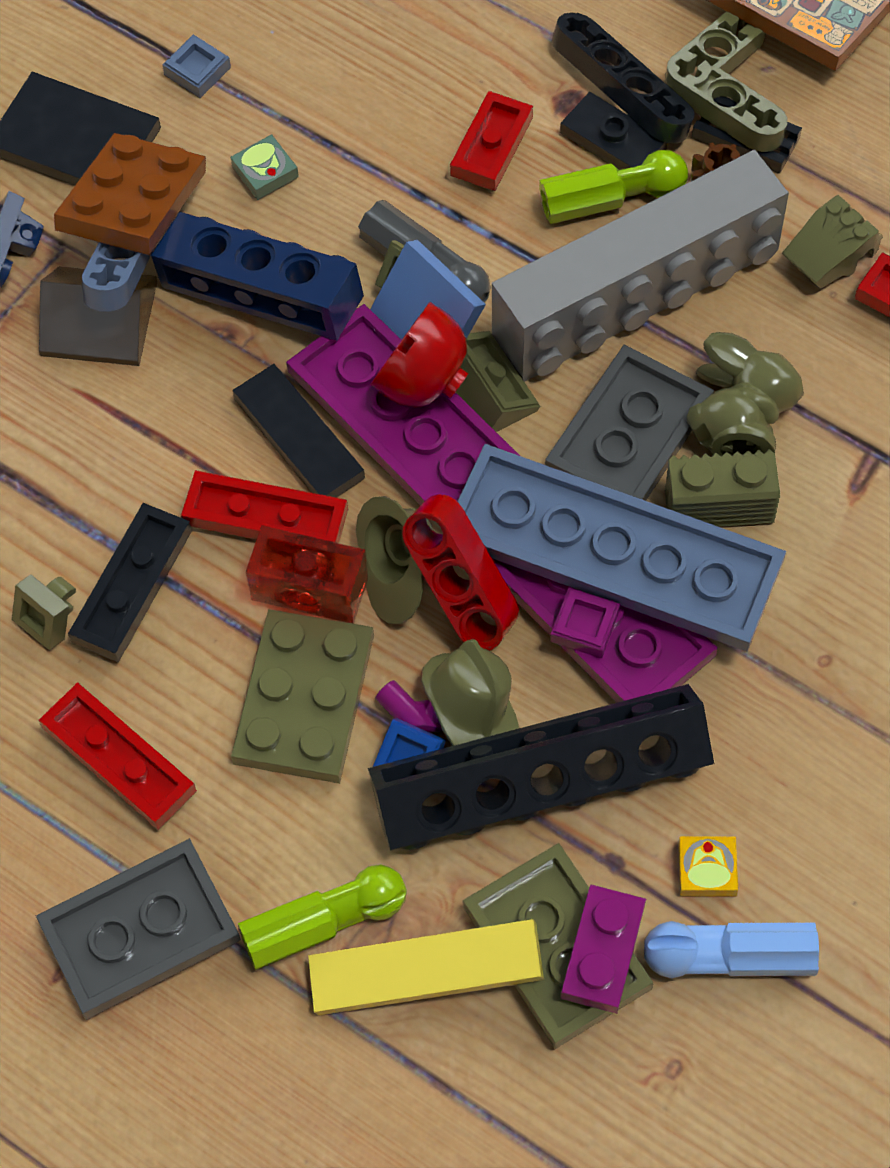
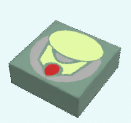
M272 134L230 157L233 169L257 200L299 177L298 167Z

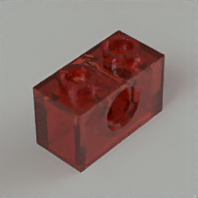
M261 525L245 572L251 600L352 624L355 622L369 578L365 549Z

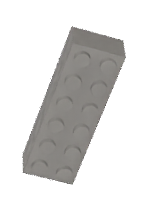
M754 149L492 282V335L524 382L537 375H548L558 369L567 359L581 352L590 353L603 345L606 339L621 331L635 330L642 326L650 316L666 308L674 309L680 307L693 294L710 285L712 287L720 286L727 282L735 272L751 264L760 265L768 261L779 249L789 192Z

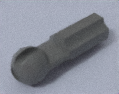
M386 200L377 201L369 211L365 212L358 228L360 229L359 238L386 256L392 240H397L403 245L408 241L418 240L484 303L487 301L491 285L488 274L481 266L464 260L442 244V240Z

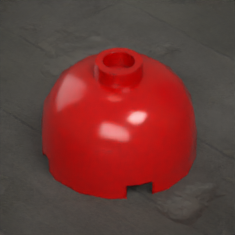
M429 302L370 385L391 401L402 406L414 408L431 404L442 393L451 398L468 375L466 371L460 368L467 354L466 337L460 325L442 308Z

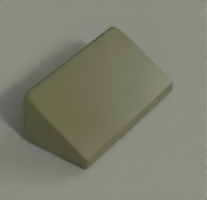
M491 332L469 333L466 339L467 354L460 367L468 375L456 393L496 432L537 412L541 406Z

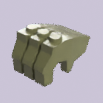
M836 195L810 217L782 254L822 289L843 275L850 277L856 270L858 260L867 252L873 257L879 250L883 235L869 221H866L860 213L852 209L842 197Z

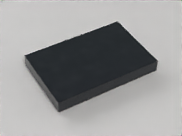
M32 71L0 120V158L76 185L114 133L133 135L141 140L153 142L161 129L159 117Z

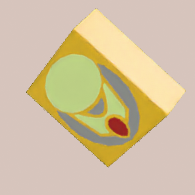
M679 836L680 897H737L736 837Z

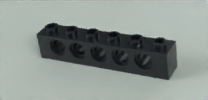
M686 684L368 768L381 826L391 851L398 848L405 850L418 849L429 844L432 839L454 833L457 835H471L481 831L485 825L507 819L513 821L527 820L536 816L541 810L559 805L569 807L583 805L589 802L593 796L615 790L618 792L635 791L642 788L646 782L668 776L672 778L688 777L695 774L699 768L715 763L704 704L691 686ZM651 736H659L654 746L649 749L639 750L641 743ZM607 750L600 761L593 764L585 763L593 752ZM545 764L553 765V768L547 775L540 778L531 777L538 767ZM500 779L494 789L488 792L477 791L484 781ZM432 794H446L444 800L435 806L423 805L426 798Z

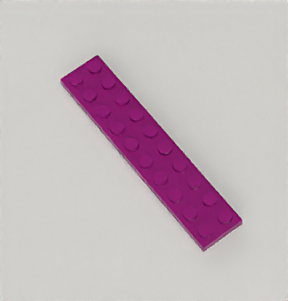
M362 304L355 310L337 341L320 336L286 362L288 373L419 505L430 496L437 494L448 495L458 502L484 444L520 456L456 392L451 398L442 393L431 404L414 408L402 406L391 401L370 385L402 340L365 304ZM493 559L516 602L551 636L567 590L572 587ZM621 605L603 658L560 645L616 703L682 686L716 657L718 649L706 636Z

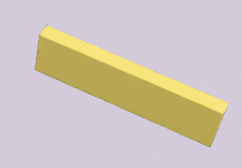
M534 919L308 955L314 1013L317 1015L544 980L537 924Z

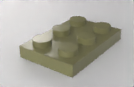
M268 609L231 755L233 765L340 784L374 639L373 627Z
M560 843L463 900V908L476 928L534 919L536 922L544 980L515 984L514 986L555 1049L613 1014L612 1012L561 999V992L589 886ZM634 953L619 1009L653 988V981Z

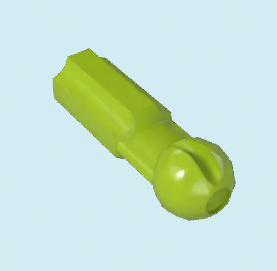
M657 150L649 154L640 166L618 170L610 163L539 180V190L542 207L546 219L549 220L550 224L621 208L625 197L647 192L656 198H660L686 184L688 169L686 162L679 154L670 150Z
M382 864L368 866L357 875L354 881L324 893L315 891L239 922L238 928L255 970L335 938L338 931L367 919L375 921L390 919L400 911L405 903L407 890L401 875L393 868Z

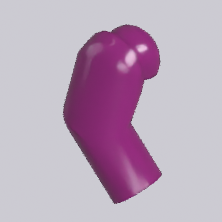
M395 680L387 683L377 693L375 699L394 719L398 718L427 732L443 731L430 700L414 701Z

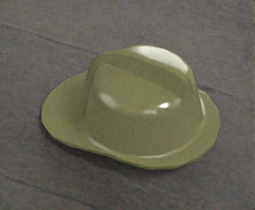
M381 496L372 497L363 504L357 516L356 536L371 606L377 615L387 623L402 624L413 617L420 605L424 589L423 580L425 578L407 549L402 537L403 526L416 509L403 508L397 501ZM426 519L428 526L434 531L430 521Z
M476 640L465 641L458 650L452 653H442L432 657L423 667L421 682L425 693L432 703L441 727L452 746L519 729L517 716L509 701L512 684L509 669L499 656L487 649L481 648Z

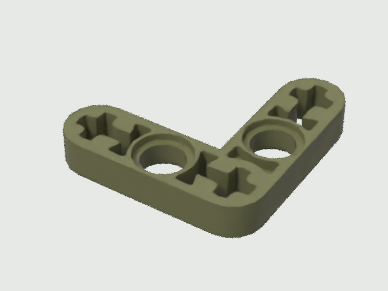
M726 11L670 58L664 82L693 108L694 112L747 147L761 152L773 151L781 145L784 139L788 119L785 112L762 95L729 75L730 72L761 47L766 33ZM737 28L740 29L738 37L735 36ZM718 47L725 50L728 55L724 57L712 56L705 49ZM695 66H696V67H697L696 76H693V75H691V74L694 73V71H695ZM720 96L729 97L737 105L734 107H722L715 103L713 99Z

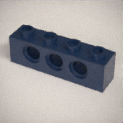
M179 212L151 254L162 288L336 341L364 297L356 263L339 255L330 256L306 249L295 242L286 243L265 237L250 229L241 230L224 225L209 217H197Z

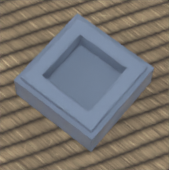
M194 34L162 64L165 76L199 98L231 68L230 58Z

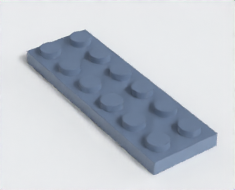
M484 444L458 499V503L463 507L491 558L585 593L619 603L626 608L747 652L786 555L785 550L488 444Z

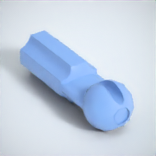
M669 921L659 924L650 930L644 940V957L654 972L671 979L684 976L685 974L816 976L819 970V939L815 923L685 925Z

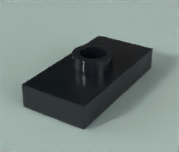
M590 91L560 123V133L609 164H613L619 170L640 166L649 154L657 150H667V143L651 136L629 115Z

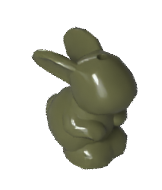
M715 332L710 334L703 345L704 350L713 363L701 365L697 369L696 374L705 381L724 387V389L712 393L701 403L690 407L687 423L699 442L712 455L717 453L722 457L727 452L733 456L737 451L742 455L747 451L754 455L758 450L765 454L769 449L775 453L776 438L770 424H774L779 418V413L789 411L804 395L800 374L779 353L758 351L747 339L734 333Z

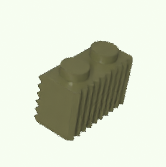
M770 449L765 454L758 450L754 455L749 451L744 455L737 451L733 456L726 452L722 457L717 453L712 457L705 453L701 458L694 454L690 459L685 455L680 459L673 455L668 461L665 485L667 509L715 526L775 523L780 498L775 453Z

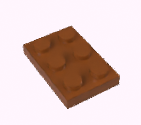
M114 133L54 213L55 231L150 255L206 173V156L188 152L180 147H168L141 140L133 135Z

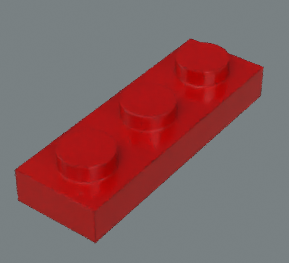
M195 470L181 518L190 521L191 527L336 555L348 513V502L346 499Z
M78 682L39 719L42 729L157 830L197 792L195 784Z

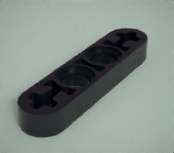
M573 12L564 13L559 16L552 37V45L557 52L657 140L675 144L687 138L695 114L693 108L593 19ZM599 61H606L608 63L613 64L614 66L606 65ZM629 88L638 89L640 91L645 92L646 94L634 92Z

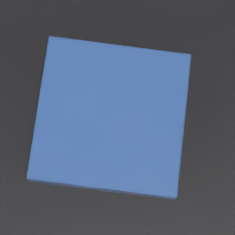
M418 240L406 242L370 310L402 340L427 304L431 302L446 311L460 325L467 339L486 304Z

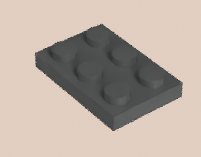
M624 344L545 459V465L646 501L667 470L669 459L673 455H677L692 432L687 423L689 408L701 403L714 390Z
M190 838L36 915L86 1020L241 941L240 935Z

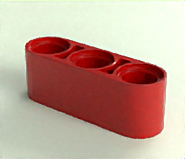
M437 494L430 496L406 520L402 531L404 543L463 643L474 639L481 648L489 651L493 650L501 643L518 619L519 607L516 599L463 507L457 500L448 495ZM426 519L435 521L441 527L443 534L431 530ZM453 566H459L464 569L470 580L459 577L454 571ZM480 612L490 615L495 620L497 626L485 622Z

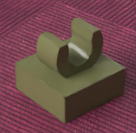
M29 575L15 585L12 620L50 651L65 640L68 615L73 611L74 607L66 599L76 593V588L62 577L55 578L45 586L34 576Z

